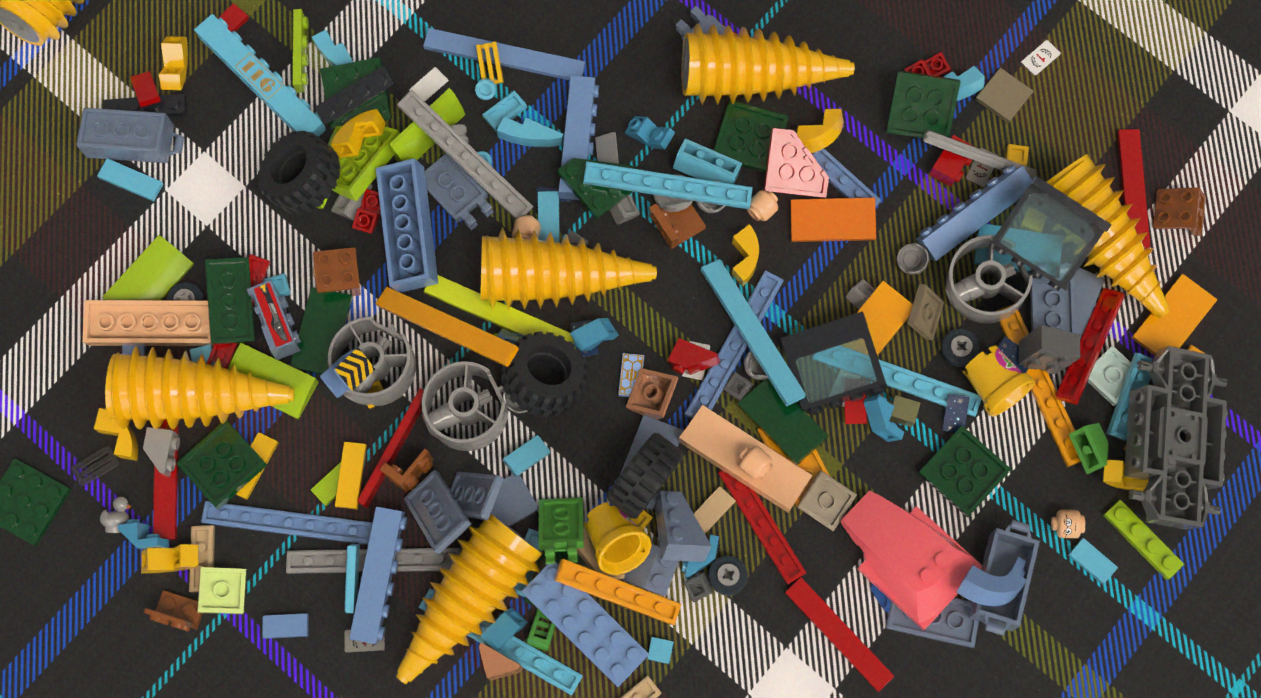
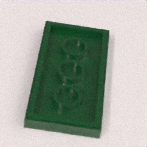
M249 257L205 259L211 345L255 342L252 298L247 292V289L251 288Z
M311 287L299 331L301 342L298 345L301 351L293 354L291 367L320 375L329 368V347L334 336L347 323L353 300L352 295L339 292L318 293L317 288Z
M769 378L760 383L737 403L738 407L796 466L828 439L829 435L796 402L787 407L785 406Z

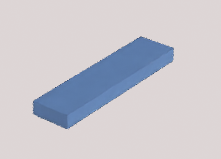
M825 149L812 154L820 167L829 176L828 182L845 198H875V208L881 203L880 198Z

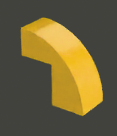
M166 36L161 43L164 68L159 73L161 90H182L188 64L187 37Z
M378 109L361 113L339 129L331 142V146L339 158L358 156L364 137L382 135L386 122Z
M825 109L823 125L798 126V138L810 153L824 149L839 136L844 124L842 109Z
M750 224L733 236L732 244L745 258L732 270V275L742 287L752 277L759 256L758 239Z
M99 408L94 429L102 434L118 436L114 455L122 459L137 461L138 443L131 427L128 425L125 429L120 428L116 419L108 417L107 410Z
M1107 460V465L1104 466L1103 482L1125 490L1133 489L1142 492L1145 489L1149 479L1141 480L1125 477V463L1123 461Z
M181 544L175 548H147L141 551V573L174 572L198 567V545Z

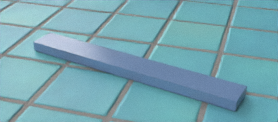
M428 28L423 47L426 50L478 61L476 45L492 43V41ZM497 43L501 66L570 80L571 76L583 77L585 61ZM492 47L489 48L492 64H495L494 52ZM482 49L484 62L487 63L485 49Z
M766 270L747 302L760 323L784 281ZM735 325L718 354L720 363L710 368L684 416L693 419L702 405L711 411L715 406L723 388L748 346Z
M205 501L201 520L203 524L364 545L369 544L373 524L372 522L224 504L218 510L209 501Z

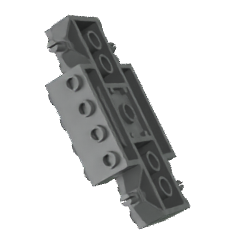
M1167 346L1156 352L1151 363L1141 360L1137 363L1138 370L1150 373L1154 386L1146 385L1129 393L1124 476L1141 480L1149 479L1142 492L1133 489L1129 491V494H1132L1129 495L1130 499L1141 500L1146 512L1147 523L1185 530L1196 529L1204 526L1207 514L1220 515L1221 511H1218L1221 510L1220 506L1210 505V502H1208L1207 490L1223 487L1225 478L1223 470L1226 457L1224 450L1227 436L1225 429L1228 411L1227 401L1210 398L1214 385L1226 387L1227 379L1217 377V374H1215L1212 355ZM1180 431L1186 434L1185 442L1180 439Z

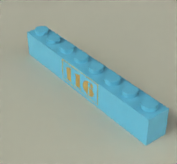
M211 14L194 29L198 38L293 132L307 131L319 137L326 131L318 113L314 114L310 110V105L303 98L299 100L295 96L297 95L296 91L290 85L286 87L282 83V77L276 71L272 73L268 69L269 65L263 58L258 59L255 56L256 52L248 44L245 46L241 42L242 38L235 31L231 33L227 29L229 26L221 17L217 19Z

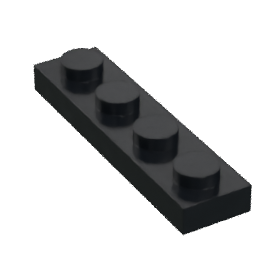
M383 66L314 108L323 124L327 126L395 86L396 83L387 67Z
M185 94L159 95L161 102L145 107H140L137 97L103 100V109L166 113L168 117L187 116Z

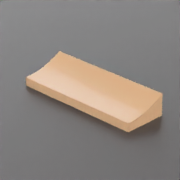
M84 300L83 343L89 346L211 345L208 301Z
M703 405L679 437L681 444L787 513H789L812 477L805 470ZM758 446L772 458L771 464L773 466L762 479L760 477L753 479L740 468L742 459L739 456L747 447L752 449Z

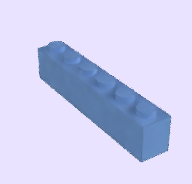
M570 77L561 167L573 158L589 160V155H593L594 143L590 142L591 136H595V123H592L593 116H597V104H594V99L599 96V85H596L594 77ZM560 177V199L579 200Z
M1018 165L1008 166L1003 170L1004 174L989 180L986 183L987 186L982 190L974 191L970 195V199L965 203L960 202L954 206V211L949 215L945 214L936 220L937 224L933 227L929 226L920 232V236L916 238V241L927 249L929 260L937 261L1020 199L1032 182L1025 168Z
M376 507L350 640L379 644V641L384 638L385 627H382L384 618L388 617L390 605L387 604L388 596H392L394 590V583L391 582L392 576L397 573L399 564L396 556L397 552H401L403 539H400L401 531L405 530L407 525V517H404L405 512Z

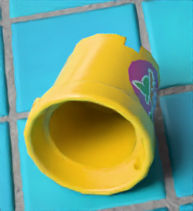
M996 345L989 347L992 353L987 355L981 352L966 365L967 371H963L984 402L983 407L991 417L997 416L1015 405L1035 384V380L1027 373H1023Z
M608 502L596 506L588 513L589 521L587 524L584 522V528L595 549V557L600 570L609 575H620L636 569L645 561L652 546L650 537L630 517L616 506H610Z

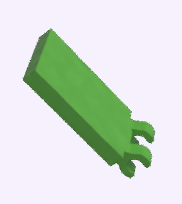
M583 497L539 499L538 544L539 550H545L546 564H555V552L568 551V561L578 562L577 548H584Z

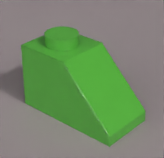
M1100 423L1086 425L1069 434L1087 474L1107 465L1108 441Z

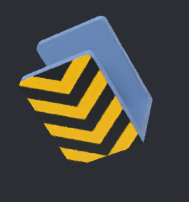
M357 347L342 355L320 378L336 398H339L347 390L353 391L375 368Z

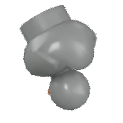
M117 497L113 501V507L116 511L107 512L103 510L100 516V522L105 526V532L121 533L118 530V525L127 524V520H129V515L125 510L130 508L131 505H129L126 498Z

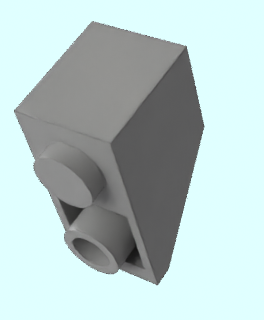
M147 427L143 450L158 471L164 476L170 477L171 471H174L176 465L174 455L175 450H178L180 445L179 435L173 430Z

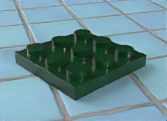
M377 57L321 68L320 72L325 99L331 98L383 67L381 58ZM387 90L330 124L331 130H334L336 126L342 127L357 115L373 109H378L384 120L392 119Z
M898 70L886 130L887 133L924 138V134L930 130L949 137L961 81Z
M729 100L714 151L741 162L742 167L766 173L771 129H785L789 116L736 101L732 104L731 100Z
M227 420L225 423L217 426L176 463L218 510L267 466L264 460Z
M961 426L918 474L968 518L1012 469L964 426Z
M14 458L0 480V527L37 546L72 489Z

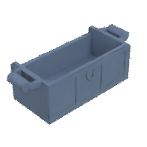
M83 108L76 145L87 158L168 163L169 156L182 153L184 136L173 132L174 124L166 113ZM172 137H176L174 151H170Z
M1012 520L1006 530L996 528L989 535L981 570L992 576H1006L1017 558L1020 557L1026 561L1022 570L1026 571L1023 577L1027 579V582L1018 595L1007 604L986 606L973 602L969 619L985 623L986 631L1004 635L1005 630L1014 631L1020 627L1040 543L1038 540L1031 539L1029 524ZM1010 528L1025 532L1027 536L1012 533Z

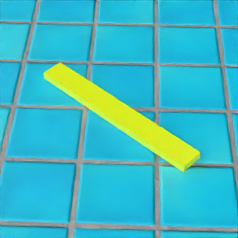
M439 275V284L427 286L424 290V293L516 334H532L533 336L534 332H542L543 334L551 332L554 333V336L558 337L561 335L565 337L564 340L573 343V337L569 332L512 307L508 310L505 304L498 301L492 310L489 301L481 300L480 293Z

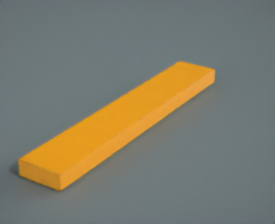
M561 559L554 581L670 625H675L681 607L680 603L565 559Z

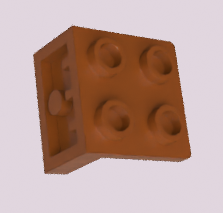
M1200 187L1158 189L1153 227L1155 229L1187 228L1193 236H1202L1206 196Z
M657 204L649 207L650 218L671 249L706 229V225L692 204L679 212H667L663 208H659Z
M355 248L313 252L318 293L352 290V296L361 295Z
M424 449L405 473L395 464L389 466L386 462L380 470L386 478L407 493L409 489L412 491L419 483L418 478L421 474L427 473L431 469L433 458L429 451Z
M166 591L162 592L156 611L146 608L144 610V613L150 615V620L168 625L169 621H171L170 626L188 632L190 628L198 629L203 613H197L198 601Z

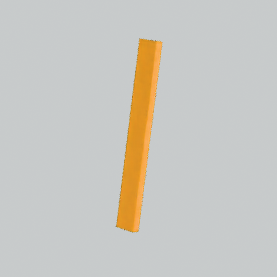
M387 286L376 302L379 308L506 367L510 365L519 350L516 345Z
M1010 305V306H1008V307L1002 308V309L997 310V311H1002V310L1008 309V308H1010V307L1013 306V305ZM1018 310L1009 318L999 322L1005 336L1017 345H1019V341L1029 334ZM1028 369L1026 373L1035 380L1031 392L1066 466L1069 467L1081 462L1069 436L1075 429L1061 400H1057L1055 397L1057 391L1049 374L1040 369Z

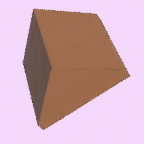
M641 368L626 408L656 420L664 418L679 378Z
M480 643L479 650L487 679L492 681L522 672L523 667Z

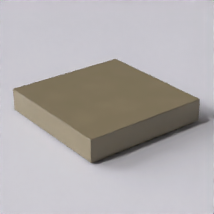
M1000 68L975 100L1009 124L1034 91Z
M919 284L908 324L923 338L933 341L944 301L926 284Z
M820 470L796 507L831 531H834L857 494Z

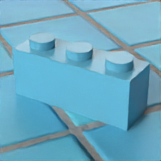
M685 139L677 153L673 169L697 179L717 180L722 183L734 184L742 163Z

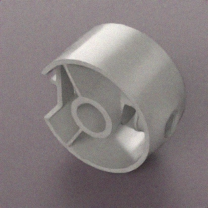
M995 235L979 236L962 245L952 259L946 278L945 291L952 306L967 319L978 323H996L1012 316L1021 307L1032 285L1033 275L1029 276L1024 265L1023 267L1017 265L1025 280L1023 294L1005 283L1006 278L1016 274L1011 263L1002 266L997 261H993V247L995 245L991 241ZM1003 237L1001 244L1017 253L1015 250L1016 243ZM987 248V261L978 266L975 274L954 284L953 267L957 261L973 250ZM990 274L994 276L997 284L987 285L983 283L980 276ZM999 293L1015 304L1002 311L986 312L975 309L966 302L978 297L992 298Z
M373 317L358 318L343 326L334 336L328 352L329 367L341 357L347 345L355 338L361 344L358 348L368 360L373 357H380L377 364L373 366L375 370L353 391L347 390L343 394L346 398L358 404L382 406L399 399L411 386L416 372L415 355L404 333L401 335L395 332L393 324H390L389 328L375 322ZM380 330L404 342L407 354L386 355L385 352L391 341L384 336H380L376 343H362L359 336L364 333ZM391 367H405L403 373L393 385L380 392L367 393L375 381H380L389 374Z
M456 362L438 370L428 381L422 397V418L430 434L446 446L460 451L482 449L494 442L506 426L509 411L501 395L504 392L503 386L497 387L490 370L474 362ZM465 375L464 387L454 390L449 396L447 403L431 411V405L437 391L449 380ZM472 375L485 378L491 382L501 403L500 414L496 421L483 414L482 406L493 401L488 389L478 394L471 389ZM463 402H474V406L468 412L458 411V407ZM479 420L491 427L485 433L471 439H454L439 432L458 423L466 426L474 425Z

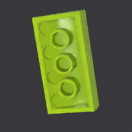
M450 88L429 106L449 126L455 125L465 116L459 100ZM412 122L389 145L395 160L402 162L414 158L418 160L435 142L418 125Z
M385 127L382 135L364 137L358 156L339 158L340 169L338 171H340V177L336 180L337 186L332 191L357 201L377 177L376 168L385 166L393 157L389 144L400 134L399 131Z
M158 235L102 298L104 300L162 301L169 291L191 269L194 263L162 236Z
M240 343L228 368L230 370L235 363L238 372L248 375L251 371L254 377L294 388V401H290L287 404L274 405L273 408L296 419L300 418L319 383L316 378L243 343Z

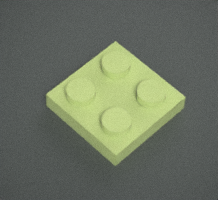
M201 567L197 613L243 614L246 569Z

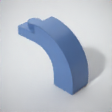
M1018 557L1008 574L1001 577L989 575L972 565L956 593L981 605L1000 606L1007 604L1018 595L1027 582V579L1023 577L1026 571L1022 570L1026 561Z

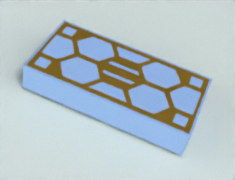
M623 353L619 396L630 397L639 371L643 368L644 355Z

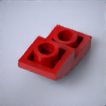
M942 52L925 61L922 59L904 69L906 72L938 77L951 72V68Z
M369 189L365 190L352 228L373 234L381 215L379 192Z
M867 378L845 379V392L867 385ZM868 395L863 396L862 400L851 402V400L845 402V424L868 423L867 412L864 406V399L868 398Z

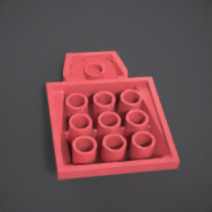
M870 490L840 521L854 543L860 546L864 552L863 556L866 560L857 570L923 631L958 594L956 592L971 566L974 565L979 569L983 567L917 506L908 513Z

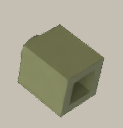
M895 395L892 401H888L894 406L889 421L909 427L915 424L920 402Z

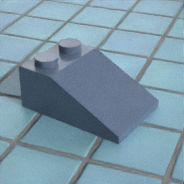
M652 545L645 561L636 569L625 573L622 582L666 598L679 561L662 560L660 547Z

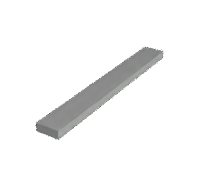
M413 90L397 104L416 125L515 220L525 216L533 208L514 187Z
M433 548L401 549V552H397L396 560L399 561L397 572L440 571L439 567L450 569L453 562L448 553L459 555L462 548H446L440 554L434 552ZM360 549L359 572H363L367 549ZM347 550L287 551V574L346 573Z

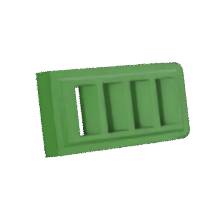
M538 609L527 644L534 648L548 651L556 626L553 623L549 624L539 621L540 618L549 619ZM537 626L544 629H548L549 632L547 633L537 630Z

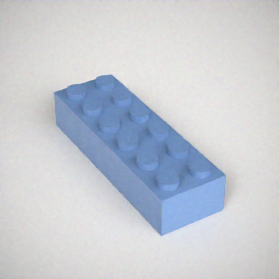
M414 158L376 168L389 286L401 293L439 284L424 166Z
M556 562L555 564H548L521 592L619 687L645 660L649 653L588 593L554 581L559 565Z

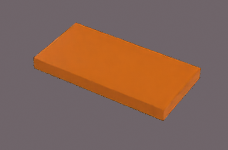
M875 198L791 200L792 242L876 240Z

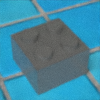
M1041 325L1019 341V364L1027 366L1029 369H1040L1049 374H1057L1080 359V334Z

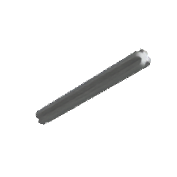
M930 130L924 134L923 141L1002 171L1010 165L1023 166L1032 180L1036 177V170Z

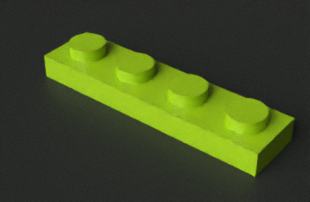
M293 9V86L297 93L305 92V85H308V74L305 73V66H308V55L305 54V48L309 46L308 36L305 35V29L309 28L308 17L304 16L302 9Z
M1121 500L1117 501L1103 515L1166 580H1169L1184 565Z

